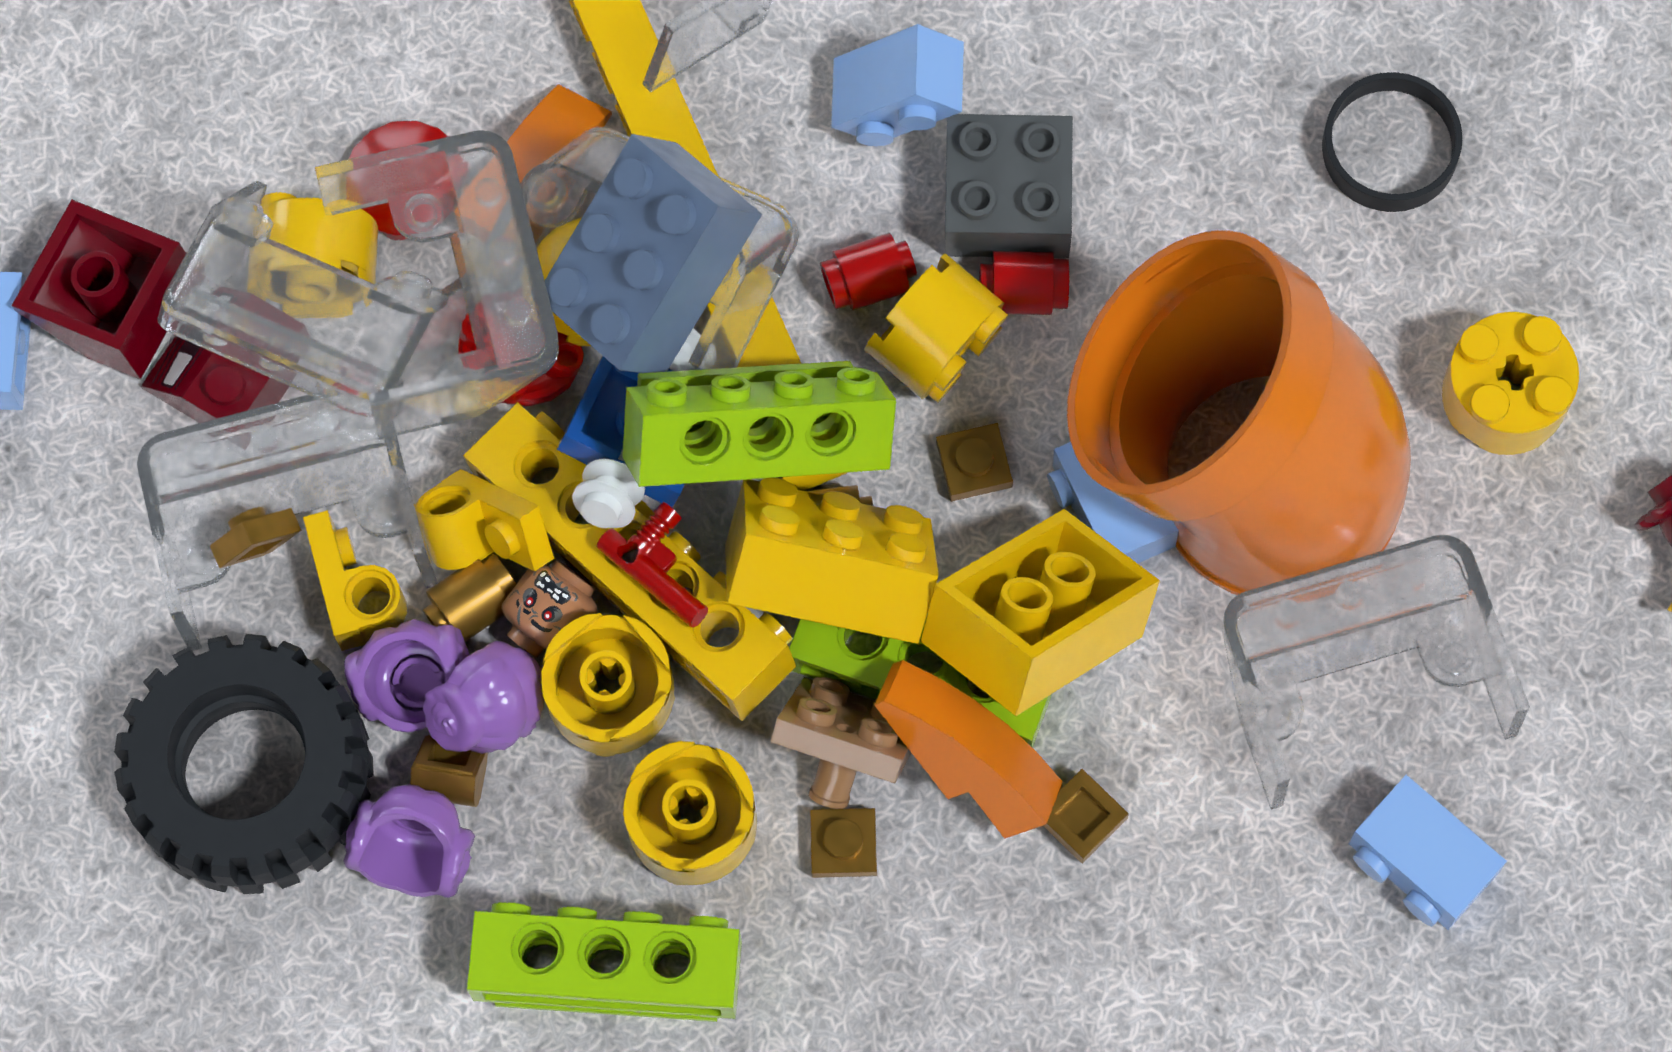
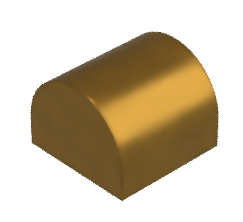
M425 735L411 767L410 784L420 786L424 790H434L442 793L453 804L477 807L481 798L488 753L481 754L471 750L464 752L445 750L431 735Z

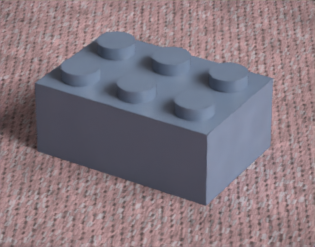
M631 134L535 297L620 371L637 373L667 372L763 214L678 143Z

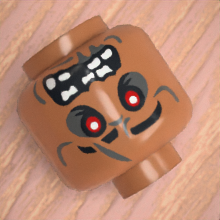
M557 559L550 566L544 565L536 571L527 569L502 604V612L505 618L513 625L506 635L525 651L538 658L544 648L547 650L551 640L564 626L584 615L597 614V605L591 598L596 588Z

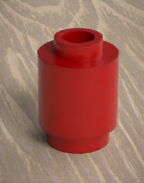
M890 232L832 252L833 258L820 262L823 280L835 310L850 306L851 310L854 311L904 294L909 290L908 279L917 276L914 259L907 242L904 240L895 243Z
M993 251L992 264L980 263L979 282L1004 302L1002 310L1006 314L1052 315L1053 309H1068L1069 259H1054L1053 252Z

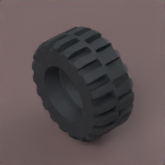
M246 634L241 645H233L227 635L208 639L209 651L195 656L190 646L172 655L178 666L167 675H164L156 668L143 681L149 690L145 699L140 701L136 698H131L123 714L130 724L128 732L117 733L114 753L121 761V768L114 772L117 790L125 799L126 806L124 810L133 826L153 851L163 858L175 872L190 880L194 877L199 879L206 888L224 893L228 886H235L243 894H261L264 892L263 884L277 882L284 889L300 883L297 873L313 865L315 870L319 872L333 860L328 852L338 841L346 845V831L350 822L355 818L359 802L370 800L371 797L366 787L367 778L374 776L373 756L367 744L369 736L364 722L345 687L338 683L332 671L318 658L312 661L308 659L302 648L286 641L280 643L278 647L271 646L266 636ZM247 710L270 711L287 719L300 734L305 750V760L297 783L279 804L267 812L254 817L230 820L213 817L195 803L186 783V766L195 743L210 726L226 716Z

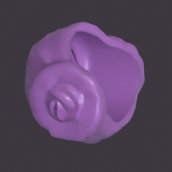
M413 619L401 623L397 628L387 627L374 631L369 641L361 650L346 656L344 673L351 698L358 704V710L368 721L379 720L394 731L409 733L427 728L423 711L426 693L436 686L445 684L455 667L470 654L460 629L452 625L435 627Z
M494 641L483 649L472 653L455 667L445 684L436 686L426 693L423 711L430 735L445 750L455 752L471 750L483 754L497 750H506L514 745L517 739L529 736L532 730L536 728V722L540 720L544 705L541 687L542 667L525 650L515 648L502 641Z
M407 784L393 786L377 802L371 800L359 802L356 813L357 818L350 822L346 831V845L344 846L346 855L343 860L346 868L360 872L370 882L380 887L398 890L415 897L440 895L450 898L457 894L459 885L463 882V878L469 868L470 859L472 858L470 856V849L473 845L475 834L471 830L460 826L455 805L444 794Z

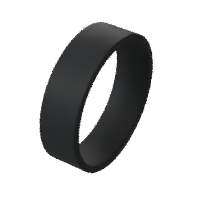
M1387 72L1374 74L1350 85L1334 102L1328 114L1323 133V160L1328 174L1335 185L1356 203L1384 212L1411 210L1434 199L1448 185L1455 172L1462 150V127L1459 116L1450 100L1433 84L1417 76L1405 73ZM1381 91L1403 92L1426 102L1442 118L1450 135L1452 154L1451 161L1445 171L1428 186L1402 194L1382 193L1358 183L1341 166L1332 142V127L1340 113L1350 103L1362 96Z

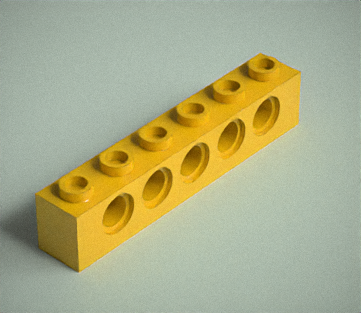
M517 402L463 455L473 475L538 505L551 548L623 614L638 619L651 628L663 643L667 654L736 717L743 721L796 667L788 646L792 641L790 634L775 618L766 612L757 618L746 607L727 603L726 575L719 571L712 577L697 564L701 559L700 554L677 531H673L668 537L665 535V538L661 539V543L669 548L677 557L676 563L668 570L667 574L683 587L693 589L692 595L708 607L706 617L694 628L687 625L599 551L596 547L598 540L611 528H599L590 523H575L579 511L573 503V492L576 486L583 482L582 474L586 464L557 450L565 432L552 418L542 411L536 417H533ZM548 467L558 469L555 477L544 484L531 483L532 478L538 471ZM643 500L634 505L635 516L630 524L621 528H613L627 540L633 534H636L637 529L641 530L640 526L645 525V520H650V515H654L653 511ZM722 628H734L739 631L736 639L725 647H713L708 644L711 636Z

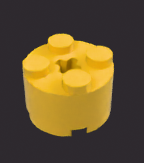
M282 192L263 196L261 198V209L255 213L252 219L248 294H252L266 303L269 300L283 305V313L296 320L345 319L354 316L355 304L364 301L366 309L370 307L375 300L378 225L370 214L362 210L361 198L348 192H333L324 198H296L291 194Z
M945 253L940 257L937 268L931 265L893 307L885 318L891 323V326L881 337L874 332L867 342L864 351L922 400L929 395L939 403L962 376L960 372L967 364L962 357L969 349L979 357L1002 330L1001 325L1008 317V314L1002 310L1004 305L1002 300Z
M1502 312L1483 318L1463 332L1447 367L1442 385V401L1447 418L1460 434H1463L1470 441L1479 445V448L1490 453L1515 455L1536 449L1557 431L1574 400L1579 383L1578 361L1571 344L1562 334L1560 326L1551 318L1522 312ZM1510 377L1512 384H1520L1521 387L1519 390H1512L1509 381L1500 380V378Z
M587 614L564 626L547 647L541 672L543 697L555 726L572 744L596 755L610 757L633 751L645 745L663 728L675 701L674 680L666 649L659 637L646 624L625 615ZM603 674L610 680L619 677L620 689L613 694L607 690L597 693L599 691L596 683L597 677Z
M678 741L664 745L649 753L640 761L626 789L623 817L632 847L641 862L651 872L675 885H702L719 880L741 864L755 841L757 812L750 780L738 761L721 749L688 741ZM689 803L695 811H701L702 819L693 824L687 819L681 820L679 808Z

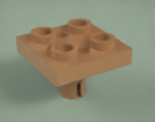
M805 677L802 679L777 717L770 742L819 758L816 776L808 796L811 800L822 806L842 809L846 808L849 804V795L857 771L895 784L912 753L874 706L877 698L872 700L850 693L847 685L826 677H817L813 680Z

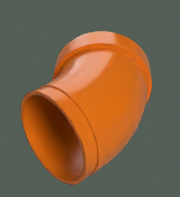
M1229 230L1202 232L1181 239L1146 260L1117 288L1097 315L1079 351L1070 381L1067 422L1072 448L1082 468L1097 483L1142 511L1157 518L1173 521L1179 530L1175 547L1198 573L1216 586L1247 599L1269 603H1297L1327 596L1344 588L1364 574L1377 561L1395 531L1405 504L1408 489L1411 452L1404 414L1398 396L1378 360L1358 335L1329 309L1323 292L1307 273L1252 236ZM1270 376L1255 407L1234 435L1198 466L1180 476L1169 479V452L1177 433L1189 415L1206 399L1223 388L1247 379Z

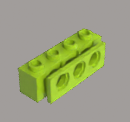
M850 361L638 373L637 386L626 387L622 458L639 487L890 470L896 398L877 372L853 367Z
M508 902L493 903L491 912L474 911L467 991L473 1001L493 1002L495 1007L709 1022H717L718 1018L736 1019L742 939L740 929L728 928L729 921L724 918L693 916L689 918V925L662 924L663 916L656 913L631 911L623 913V921L597 919V912L595 910L580 907L558 908L557 916L531 915L532 908L530 906ZM549 945L558 950L556 959L545 968L534 969L526 965L528 955L538 946ZM612 949L624 955L621 965L611 973L602 974L591 969L593 959L604 950ZM679 954L690 960L687 970L678 977L666 978L656 972L659 962L668 955Z

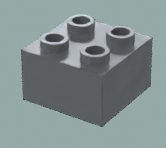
M955 114L947 118L945 253L948 256L992 257L993 251L1053 252L1054 258H1069L1072 237L1073 116Z

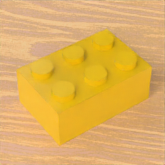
M764 478L761 481L746 479L742 482L725 544L727 603L906 642L919 643L935 584L939 576L930 518L923 517L918 511L906 506L891 505L885 509L862 504L855 497L842 492L830 491L821 495L798 490L790 482L778 478Z
M1063 509L936 583L920 642L1017 716L1142 638L1160 580L1067 510Z

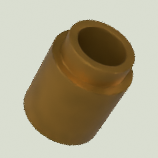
M492 553L482 561L477 559L468 567L456 570L427 590L426 594L431 604L425 607L423 612L435 627L452 625L460 629L466 642L504 616L502 604L516 586V582L497 556Z

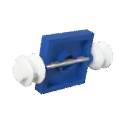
M694 328L667 372L699 370V367L705 363L708 357V346L704 338ZM603 355L557 450L586 464L582 474L583 482L578 484L573 492V503L579 513L587 522L596 527L621 528L631 523L635 516L634 505H637L644 495L660 503L665 502L670 507H673L685 484L639 487L622 456L626 387L637 386L638 373L620 371Z

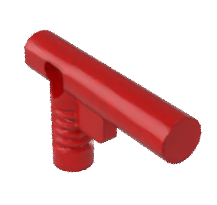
M662 502L653 512L654 515L649 516L650 520H645V525L640 526L641 530L637 529L636 534H633L628 540L613 528L607 530L597 542L596 547L599 551L691 628L696 627L703 621L708 613V607L667 574L668 570L676 563L677 557L669 548L661 543V539L665 538V534L670 533L669 529H673L682 520L681 516L672 507ZM638 550L634 562L627 563L622 559L625 553Z

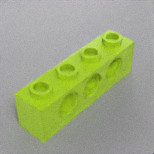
M800 619L789 648L796 667L792 670L793 672L813 679L826 677L838 680L847 685L850 692L875 700L878 698L893 663L901 660L907 662L911 656L919 652H930L936 655L942 662V667L933 675L975 699L1008 724L1033 748L1052 694L1015 716L992 697L983 698L972 693L967 685L968 678L920 642L923 630L918 644L878 636L882 643L875 652L869 655H858L848 649L846 642L851 635L859 631Z

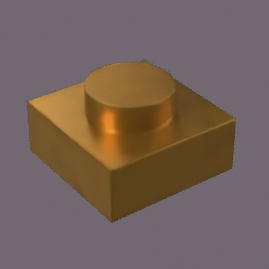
M998 423L936 437V445L951 502L1013 487V480Z
M256 507L231 518L227 522L231 530L209 546L219 568H224L267 555L302 530L292 508L266 515L263 507Z
M1081 769L1059 791L1048 822L1043 826L1083 864L1128 819L1129 813L1089 774Z
M875 808L810 810L812 878L877 876Z

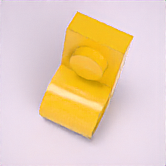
M459 469L428 490L416 503L417 513L432 561L438 568L446 570L466 568L477 559L481 561L493 552L501 558L510 559L532 571L538 570L554 559L538 505L463 469Z
M328 510L303 517L333 634L341 651L365 645L374 631L387 627L397 628L401 623H404L407 615V601L395 576L386 568L377 565H365L347 570V566L357 564L348 528L344 527L336 530ZM372 591H382L390 595L387 606L376 614H365L358 610L361 599Z

